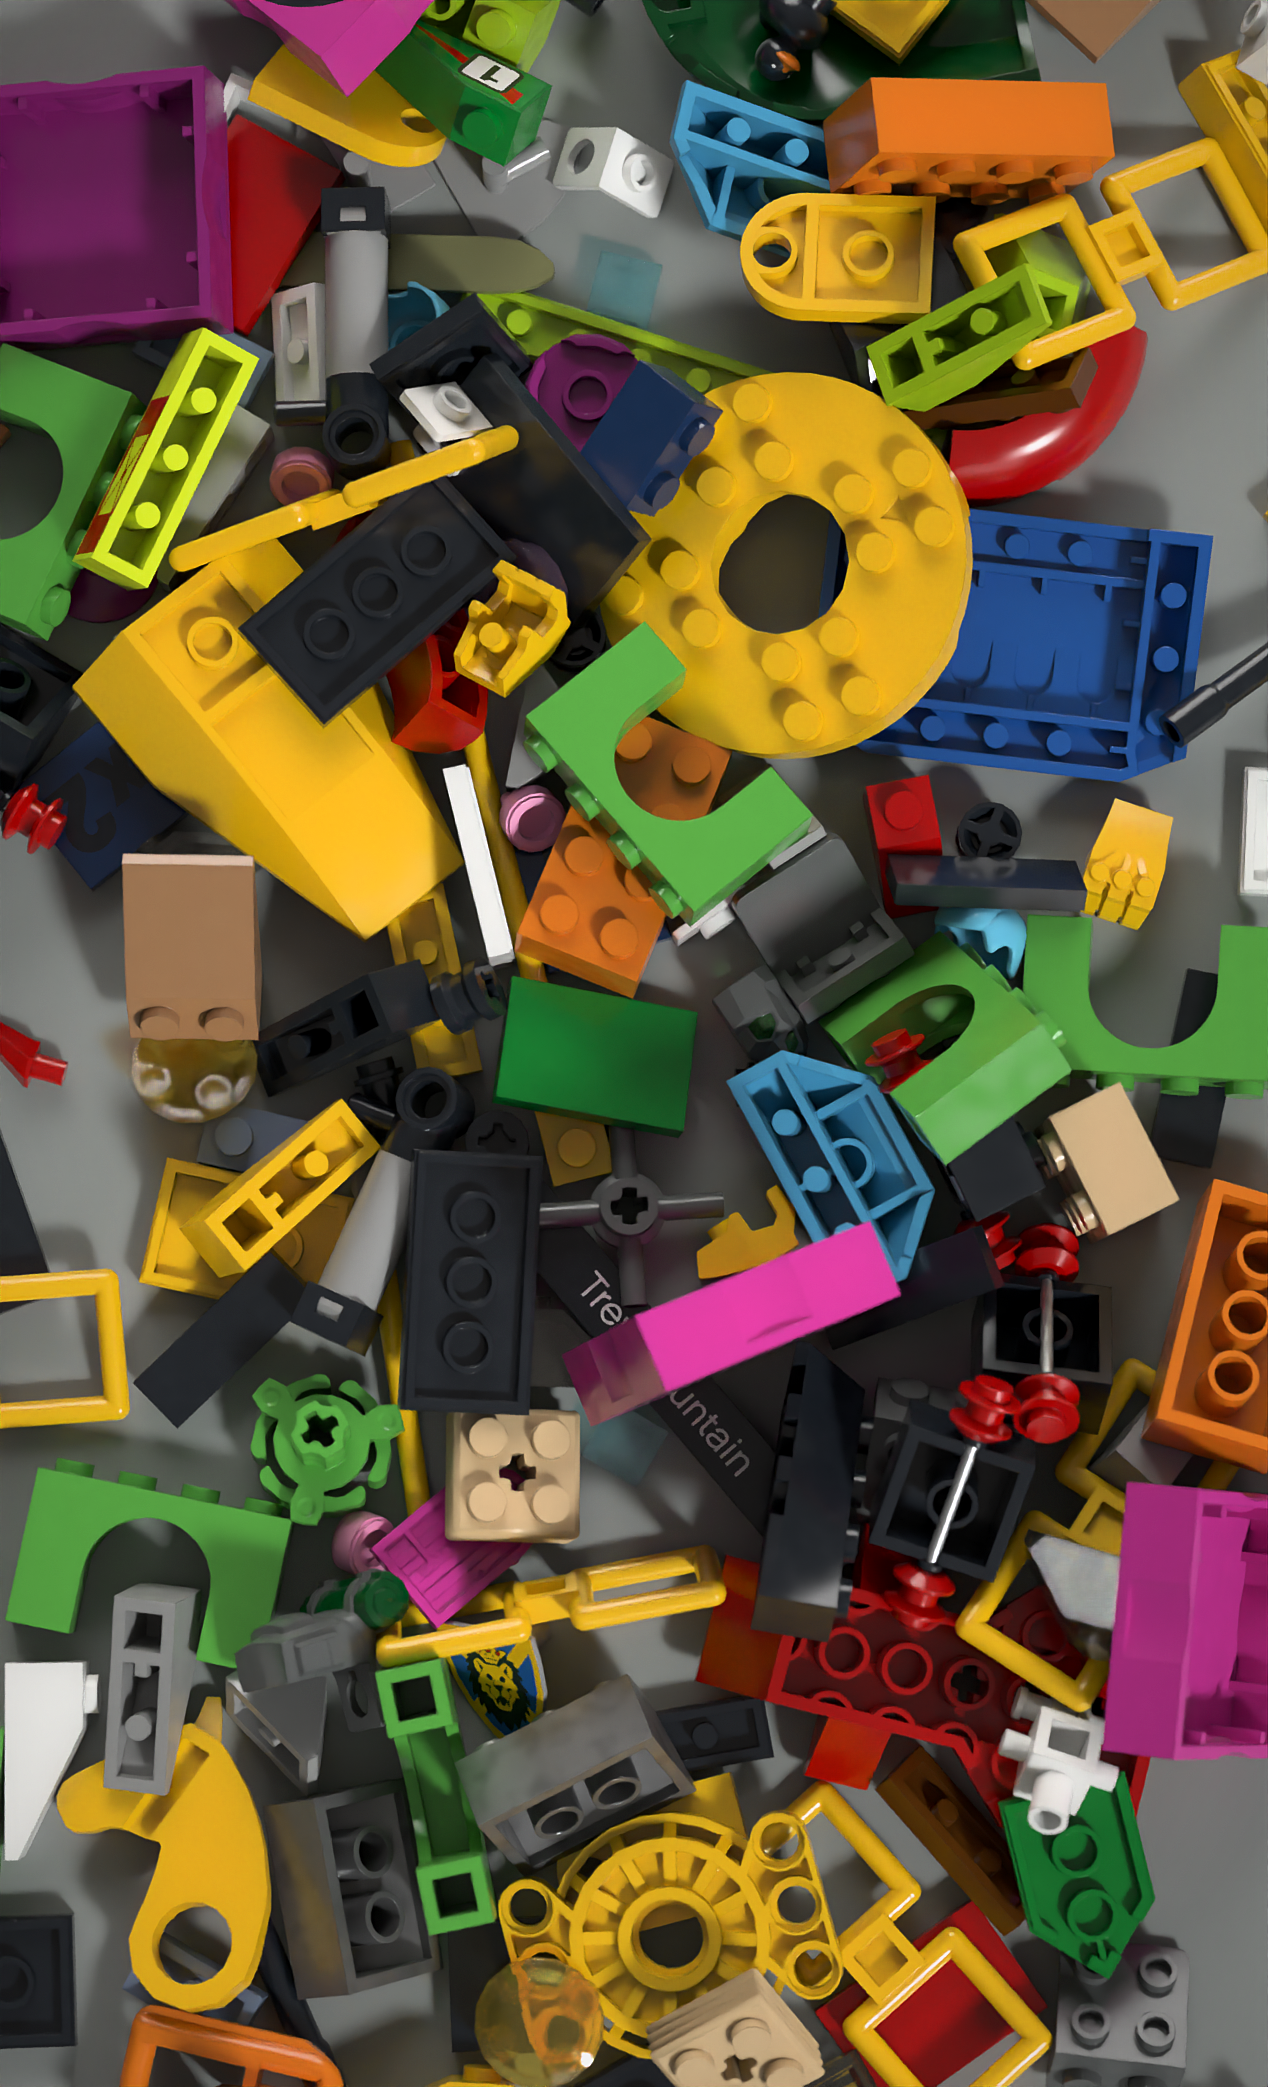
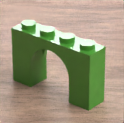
M3 343L0 348V420L55 441L63 462V482L55 505L37 526L19 536L0 539V622L48 642L54 627L60 625L65 619L71 604L70 592L81 569L85 568L72 560L147 406L129 391L6 343Z
M644 621L525 716L523 734L527 739L523 742V746L540 769L547 773L553 768L569 786L565 790V795L574 809L587 821L595 817L611 836L606 841L616 858L629 870L637 865L653 885L648 888L649 893L660 909L672 919L679 914L687 925L691 927L808 832L813 814L772 767L768 768L719 809L704 817L693 820L674 821L654 816L640 808L629 798L617 777L614 753L627 732L683 688L687 670Z
M1028 914L1023 993L1033 1004L1038 1014L1045 1011L1064 1035L1067 1042L1059 1050L1072 1068L1071 1072L1049 1088L1070 1087V1078L1096 1080L1095 1088L1098 1090H1104L1120 1082L1125 1092L1134 1091V1082L1160 1083V1093L1168 1095L1194 1096L1198 1095L1199 1086L1225 1087L1224 1096L1229 1098L1249 1100L1263 1098L1264 1090H1268V927L1221 925L1217 995L1209 1017L1193 1035L1180 1043L1163 1048H1142L1125 1043L1112 1035L1098 1020L1091 1006L1092 918Z
M939 931L914 949V956L898 965L889 975L873 981L855 993L838 1008L820 1019L818 1023L846 1065L853 1071L873 1076L878 1085L886 1077L882 1067H867L865 1061L874 1054L871 1045L879 1038L903 1028L907 1029L909 1036L923 1034L925 1040L916 1049L920 1055L935 1044L952 1036L962 1034L949 1049L889 1093L919 1139L947 1165L1071 1072L1072 1068L1059 1050L1067 1041L1051 1017L1045 1011L1038 1014L1026 995L1018 987L1012 990L996 967L992 964L987 967L968 942L958 947L944 933Z
M58 1457L55 1469L38 1467L5 1621L67 1634L76 1632L89 1567L94 1553L101 1542L116 1528L132 1520L140 1518L161 1519L177 1525L190 1534L202 1549L210 1570V1594L196 1660L237 1669L235 1653L251 1641V1633L255 1629L271 1622L276 1616L295 1522H292L291 1518L281 1516L283 1505L252 1497H246L244 1508L219 1504L221 1491L189 1484H183L181 1495L156 1491L158 1478L121 1470L118 1482L93 1477L95 1465Z
M444 1657L391 1668L382 1667L375 1672L388 1738H394L406 1785L418 1851L419 1864L416 1868V1874L429 1936L495 1922L498 1903L483 1831L477 1825L455 1766L456 1761L467 1755L447 1659Z

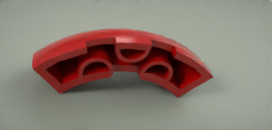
M1133 326L1126 331L1087 346L1095 358L1098 369L1080 408H1074L1060 414L1046 412L1025 415L1018 420L988 429L953 430L948 444L946 462L957 477L966 496L969 508L993 506L1018 500L1025 494L1039 490L1056 480L1060 481L1093 455L1116 427L1136 390L1145 362L1148 343L1146 332Z
M368 510L352 516L341 530L332 547L372 514V512ZM464 609L460 610L386 674L394 703L395 718L392 743L412 751L441 754L463 749L478 739L484 732L488 708V688L456 672L454 652L469 621Z

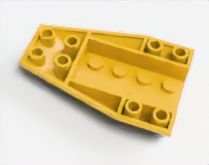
M275 538L209 563L121 631L72 686V690L155 789L246 856H254V862L366 943L463 866L465 861L411 750L391 742L395 717L378 682L323 729L238 634V628L304 572L278 539Z

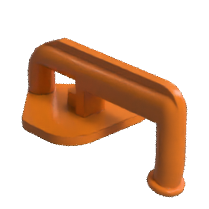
M150 2004L141 2008L136 2013L131 2026L119 2087H148L156 2047L160 2046L246 2067L242 2086L220 2084L216 2087H276L262 2084L264 2070L317 2082L316 2087H343V2080L339 2069L320 2049L308 2040L199 2013H190L162 2004Z

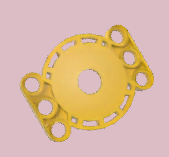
M772 1810L762 1815L755 1823L749 1840L734 1828L704 1815L676 1811L639 1815L610 1827L586 1845L564 1873L558 1890L545 1879L536 1876H522L512 1881L501 1894L498 1903L499 1919L533 2046L540 2057L554 2065H569L579 2060L587 2051L593 2033L615 2048L639 2058L651 2059L650 2055L652 2052L648 2046H642L622 2037L625 2030L647 2038L646 2027L750 1969H757L764 1976L768 1968L776 1975L777 1979L772 1988L779 1996L786 1984L798 1996L809 2000L822 1999L830 1995L839 1985L843 1973V1958L808 1829L802 1819L795 1813L786 1810ZM775 1822L790 1825L798 1836L797 1850L793 1855L785 1859L770 1857L761 1845L762 1831L766 1826ZM664 1823L663 1835L645 1837L630 1844H627L622 1836L623 1833L640 1826ZM678 1824L700 1826L721 1835L717 1844L714 1845L698 1837L678 1835ZM609 1842L613 1854L597 1867L590 1878L580 1874L578 1871L590 1855ZM732 1843L745 1851L742 1862L727 1852ZM570 1886L579 1893L575 1906L566 1899ZM790 1886L806 1888L815 1899L814 1914L803 1922L794 1923L787 1920L778 1909L779 1895ZM530 1888L536 1890L546 1901L547 1912L545 1918L535 1925L520 1923L511 1912L510 1903L512 1897L521 1889ZM676 1904L687 1908L697 1917L703 1930V1944L699 1954L693 1961L681 1967L667 1968L656 1964L646 1955L641 1945L640 1929L644 1918L650 1911L662 1905ZM807 1950L823 1952L832 1963L833 1972L831 1977L820 1986L804 1984L795 1972L796 1959ZM539 1952L554 1954L563 1965L564 1975L562 1981L552 1988L536 1986L529 1978L527 1971L529 1959ZM600 2013L614 2023L611 2029H608L598 2021ZM555 2016H566L577 2023L581 2039L576 2048L560 2052L548 2045L544 2037V2028L549 2019Z

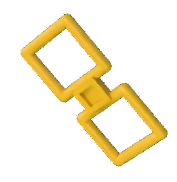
M1210 137L1202 138L1104 177L1100 183V191L1113 216L1094 224H1088L1072 195L1061 193L956 235L953 240V249L974 289L997 278L984 251L1058 222L1105 309L1100 314L1028 343L1011 357L1017 368L1025 371L1033 369L1132 328L1136 322V313L1122 285L1146 276L1161 306L1166 310L1174 311L1268 273V235L1219 143L1215 139ZM1202 166L1248 254L1177 282L1131 193Z
M503 425L350 482L344 487L343 492L338 489H330L175 547L170 552L169 563L176 571L185 572L309 525L312 526L314 531L381 506L388 500L387 497L512 450L518 444V432L512 426Z
M104 1268L0 1276V1302L94 1295L103 1395L10 1403H1L0 1397V1429L120 1420L128 1415L130 1399L119 1278L113 1270Z
M1135 1358L1125 1360L1113 1377V1385L1098 1435L1078 1432L1055 1467L1057 1480L1088 1500L1071 1528L1067 1529L1041 1511L1032 1510L1027 1512L1009 1539L994 1583L982 1580L955 1624L956 1633L960 1638L1076 1712H1084L1090 1708L1109 1677L1114 1620L1076 1680L987 1624V1621L1038 1542L1043 1543L1117 1591L1126 1494L1086 1469L1135 1390L1138 1389L1151 1397L1157 1371ZM1214 1460L1197 1488L1226 1490L1240 1467Z
M698 1545L577 1568L567 1574L525 1582L514 1580L488 1585L449 1619L504 1609L505 1619L402 1638V1628L429 1623L412 1601L409 1600V1608L403 1619L390 1626L384 1632L376 1634V1658L382 1666L391 1668L522 1643L531 1636V1624L570 1617L571 1623L576 1629L586 1631L717 1606L726 1597V1588L717 1552L709 1545ZM689 1573H695L697 1583L594 1602L593 1592Z
M824 1780L814 1782L784 1809L795 1813L804 1821L805 1825L822 1812L890 1889L837 1937L843 1958V1967L848 1970L870 1996L844 2020L842 2025L843 2033L889 2087L924 2086L874 2028L950 1959L953 1960L1021 2037L1018 2042L968 2087H1008L1051 2047L1053 2037L1049 2029L960 1929L956 1927L945 1928L920 1952L893 1922L919 1899L921 1886L831 1783ZM782 1822L772 1823L762 1831L761 1845L764 1851L771 1857L796 1832L788 1824ZM805 1951L795 1961V1972L804 1984L820 1986L826 1983L832 1975V1963L823 1952L812 1959Z

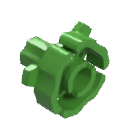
M316 1374L292 1382L287 1387L269 1377L252 1396V1399L261 1411V1415L256 1421L250 1445L252 1458L259 1465L267 1464V1442L270 1435L275 1431L273 1436L275 1458L284 1475L296 1483L298 1487L297 1489H292L284 1486L278 1481L271 1468L266 1466L259 1475L262 1489L274 1500L282 1504L284 1508L290 1510L292 1522L316 1527L322 1516L325 1518H337L362 1510L366 1505V1492L363 1486H358L340 1497L325 1496L324 1493L325 1491L345 1486L359 1475L368 1460L370 1444L374 1445L377 1459L368 1475V1486L378 1489L386 1484L392 1458L390 1440L405 1431L397 1404L378 1406L376 1400L353 1380H347L339 1387L341 1398L331 1395L330 1379L323 1374ZM352 1404L356 1405L363 1412L364 1415H362ZM320 1428L324 1433L328 1432L330 1434L333 1444L324 1448L318 1441L311 1442L310 1433Z

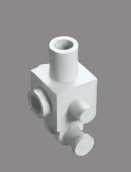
M1020 1686L1015 1696L1010 1716L1016 1719L1023 1717L1034 1721L1027 1736L1006 1729L999 1745L998 1754L1019 1761L1013 1795L1031 1801L1028 1813V1822L1031 1827L1040 1833L1057 1834L1067 1827L1069 1814L1076 1815L1090 1785L1112 1792L1118 1777L1119 1767L1099 1761L1101 1744L1103 1745L1105 1718L1092 1714V1706L1084 1712H1076L1064 1707V1704L1052 1696L1048 1699L1028 1692V1688Z

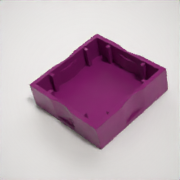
M204 65L119 73L98 81L80 84L37 81L0 85V348L3 343L27 352L148 340L178 339L185 333L203 327L217 335L234 334L227 111L224 112V88L226 85Z

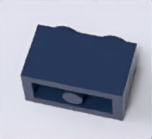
M640 360L580 453L627 510L654 517L657 511L668 505L676 495L680 485L679 478L692 458L700 454L711 442L715 432L714 425L723 413V410L669 368Z

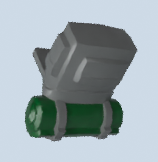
M375 1568L356 1573V1577L343 1580L334 1577L318 1582L319 1586L316 1591L306 1597L299 1609V1613L279 1616L255 1629L251 1633V1641L235 1653L237 1674L243 1693L291 1684L332 1672L336 1679L350 1732L354 1733L384 1727L386 1724L375 1672H377L375 1634L384 1632L390 1626L403 1619L409 1608V1592L403 1580L391 1572ZM357 1680L364 1687L368 1697L367 1714L361 1710L356 1699L355 1687Z

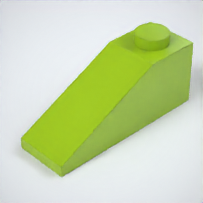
M1024 263L867 346L866 349L886 406L893 405L897 408L926 412L979 384L1051 326L1052 321L1032 265Z

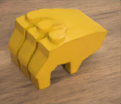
M501 560L492 571L499 579L497 591L486 604L472 600L468 607L469 621L455 649L454 661L456 672L506 698L550 658L568 630L571 621L567 616L565 592Z
M1115 798L1099 835L1087 855L1086 866L1082 875L1087 888L1085 910H1080V912L1091 916L1095 913L1097 918L1112 923L1119 921V925L1138 931L1152 910L1165 872L1167 849L1174 817Z
M777 1184L767 1190L766 1200L777 1216L774 1225L752 1231L740 1213L734 1212L729 1215V1218L707 1231L712 1242L697 1251L700 1281L743 1273L789 1254L799 1246L794 1234L796 1210Z

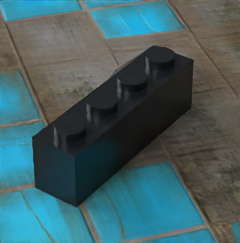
M797 1341L781 1410L750 1629L829 1642L834 1618L847 1619L853 1580L841 1578L843 1562L853 1564L855 1560L860 1525L848 1523L850 1507L861 1509L867 1471L855 1469L857 1454H868L873 1417L862 1415L865 1389L808 1342Z

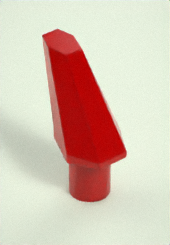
M0 1022V1061L21 1085L28 1088L32 1078L62 1086L69 1062L40 1054L41 1042L33 1040Z

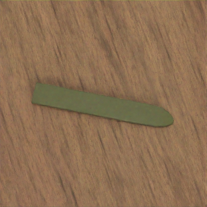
M312 232L278 288H296L313 282L325 284V240L322 232ZM391 234V249H388V291H407V283L412 281L419 283L434 293L473 294L475 292L476 294H508L539 288L553 280L555 276L553 262L539 249L519 240L489 236Z

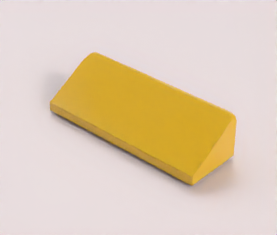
M1239 49L1200 64L1179 83L1178 89L1205 137L1213 138L1219 143L1268 235V88L1264 83L1235 68L1241 50Z

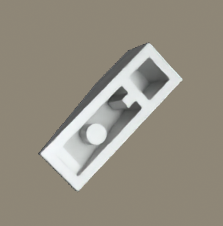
M90 1660L11 1661L5 1663V1860H19L26 1856L90 1726V1714L100 1713L101 1678L100 1674H90Z

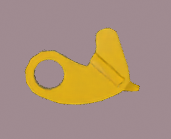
M206 1697L195 1723L183 1725L170 1791L165 1796L103 1788L105 1759L69 1777L62 1783L57 1795V1810L65 1826L76 1834H96L113 1828L130 1831L161 1845L151 1884L128 1938L133 1973L154 1999L190 2013L225 2007L251 1984L261 1960L271 1912L268 1852L263 1828L251 1791L230 1753L221 1742L223 1728L221 1697ZM192 1907H210L217 1910L226 1919L232 1935L231 1953L225 1966L212 1979L200 1984H180L174 1981L164 1970L159 1956L160 1939L166 1925L178 1913Z

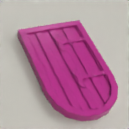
M507 1468L499 1470L500 1478L509 1479L511 1490L513 1491L517 1490L519 1484L526 1481L514 1470ZM444 1487L369 1551L386 1571L393 1573L403 1580L409 1592V1599L436 1630L510 1566L516 1565L533 1543L448 1540L445 1536Z

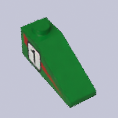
M419 19L410 33L374 69L449 140L503 167L536 139L552 89V85Z

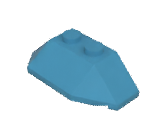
M688 80L682 84L669 143L707 230L741 241L750 220L768 203L790 194H831L823 129ZM769 244L761 248L789 258L791 255L785 247L777 244Z
M781 1050L727 1080L726 1082L813 1243L870 1221L896 1283L907 1278L936 1189L884 1094L878 1091L879 1085L876 1079L867 1074Z

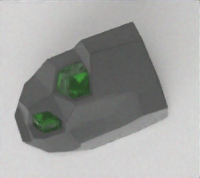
M766 964L753 970L712 999V1003L747 1057L754 1062L760 1063L781 1050L806 1057L809 1038L805 1025Z

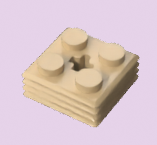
M529 1409V1416L458 1412L447 1414L445 1536L448 1540L567 1544L578 1538L580 1533V1415L577 1411ZM511 1460L517 1462V1468L526 1473V1481L519 1484L516 1491L511 1490L509 1479L500 1478L499 1470L509 1465Z
M750 1969L646 2027V2032L648 2033L647 2040L650 2043L649 2050L652 2052L650 2057L675 2087H804L825 2074V2070L822 2068L823 2061L820 2059L821 2052L818 2050L819 2043L757 1969Z

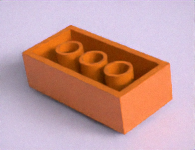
M871 77L822 122L831 194L936 197V204L944 202L951 197H971V202L975 205H994L1002 203L1008 198H1028L1029 204L1033 205L1061 193L1069 194L1081 183L1091 180L1097 170L1115 157L1106 83Z
M647 716L622 738L614 753V762L617 777L622 788L636 805L646 812L663 819L685 821L710 814L727 773L733 751ZM571 805L517 931L515 951L633 999L667 915L651 897L648 888L653 884L636 865L633 869L629 870L613 854L606 841L611 836L595 817L590 821L585 820Z
M1214 1178L1197 1203L1141 1439L1264 1475L1268 1472V1194Z

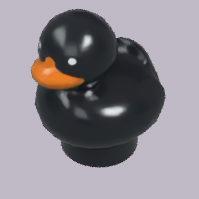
M759 0L760 23L765 29L770 31L776 30L780 34L778 37L766 39L759 45L755 56V63L759 73L770 81L780 82L788 79L795 71H800L798 50L818 49L825 43L829 35L827 16L837 5V2L835 0Z

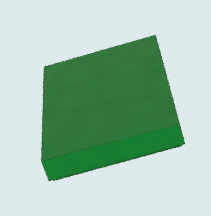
M511 977L507 986L506 1014L503 1015L492 1103L674 1138L681 1136L684 1132L698 1012L521 977Z

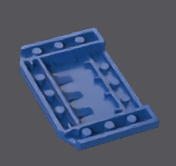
M970 509L969 523L972 535L973 568L971 589L965 615L959 629L957 647L935 684L916 705L899 720L878 734L855 745L866 753L1121 782L1186 758L1188 744L1182 748L1175 746L1163 733L1159 724V717L1193 693L1195 689L1213 536ZM831 512L817 619L828 612L843 590L849 564L845 534Z

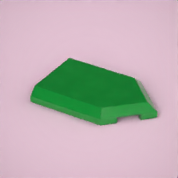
M1123 1770L1119 1771L1112 1792L1090 1785L1076 1815L1069 1814L1067 1827L1057 1834L1040 1833L1031 1827L1028 1822L1030 1800L1014 1796L997 1802L1028 1931L1108 1980L1122 1958L1121 1953L1139 1922H1143L1155 1901L1143 1845Z

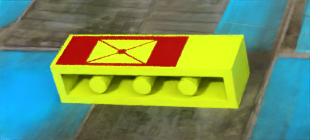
M204 327L182 335L72 560L73 562L128 591L149 587L260 358Z

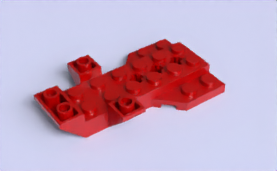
M865 1523L858 1548L859 1553L856 1556L851 1577L853 1585L847 1619L835 1617L829 1642L750 1629L760 1563L725 1555L721 1572L726 1588V1597L721 1604L712 1606L694 1681L817 1714L803 1771L804 1776L867 1791L891 1733L951 1747L995 1823L1003 1828L997 1802L1016 1796L1013 1795L1019 1761L998 1754V1749L1006 1729L1027 1736L1034 1721L1023 1717L1016 1719L1010 1716L1014 1702V1693L1018 1687H1025L1027 1680L960 1638L955 1630L956 1621L961 1615L959 1613L945 1610L946 1617L943 1621L937 1623L929 1622L926 1628L912 1627L893 1617L891 1614L892 1608L883 1599L886 1590L900 1589L902 1584L894 1576L893 1567L897 1563L916 1560L917 1558L869 1543V1524ZM1058 1572L994 1611L987 1624L1076 1680L1114 1620L1117 1591L1105 1583ZM972 1665L971 1675L980 1680V1687L976 1694L967 1691L966 1700H957L958 1689L951 1686L952 1676L955 1671L962 1674L963 1666ZM1109 1677L1094 1701L1095 1707L1104 1711V1718L1106 1714ZM1033 1685L1034 1692L1050 1699V1695ZM1101 1744L1099 1761L1117 1766L1119 1771L1123 1770L1125 1772L1135 1817H1137L1151 1757L1102 1750L1103 1745Z

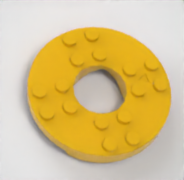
M781 372L761 374L736 380L704 394L706 398L721 408L723 413L714 425L715 432L709 445L700 454L692 458L680 476L679 489L671 502L658 510L654 517L629 511L652 540L600 603L602 619L612 647L645 621L687 669L683 688L656 708L658 712L681 729L733 752L759 758L797 759L833 753L856 745L878 734L899 720L921 700L935 684L949 663L957 647L959 629L965 615L971 589L973 553L969 505L957 477L938 447L905 413L893 405L886 406L885 400L877 394L838 378L813 373ZM787 494L815 500L828 509L845 534L849 564L843 590L828 612L804 629L781 634L757 631L739 620L720 596L719 569L730 545L745 531L748 522L766 503Z

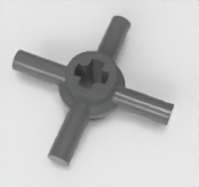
M608 1125L612 1175L604 1179L596 1187L590 1200L541 1203L539 1229L592 1226L599 1238L610 1246L617 1248L621 1306L623 1308L647 1306L643 1246L651 1242L658 1235L664 1221L724 1217L723 1192L663 1195L652 1180L637 1173L634 1130ZM623 1196L633 1198V1207L642 1206L643 1212L638 1213L633 1225L622 1224V1215H612L611 1210L617 1208Z

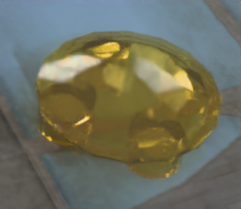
M141 1038L133 1052L131 1076L139 1098L155 1114L176 1123H203L226 1115L245 1099L256 1079L258 1055L252 1040L224 1042L214 1039L154 1040Z
M530 1957L508 1963L487 1983L476 2005L475 2034L483 2057L500 2076L521 2087H556L573 2081L591 2065L603 2041L604 2013L600 2004L598 1988L592 1981L586 1979L579 1970L557 1959Z

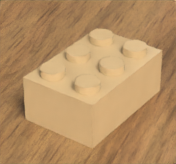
M1120 1082L1048 1117L1033 1130L1047 1161V1165L1040 1168L1047 1180L1054 1176L1057 1177L1067 1197L1059 1203L1062 1214L1076 1237L1085 1233L1090 1244L1179 1201Z

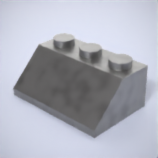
M628 1674L616 1680H608L597 1684L587 1695L559 1709L548 1710L539 1714L530 1724L501 1739H493L479 1745L472 1754L455 1762L478 1827L523 1876H531L551 1866L558 1860L583 1849L612 1826L639 1815L652 1814L697 1791L691 1776L650 1701Z
M404 1777L316 1793L308 1798L303 1796L263 1806L298 2000L351 1995L444 1969L438 1934L429 1936L416 1874V1868L419 1864L416 1837Z

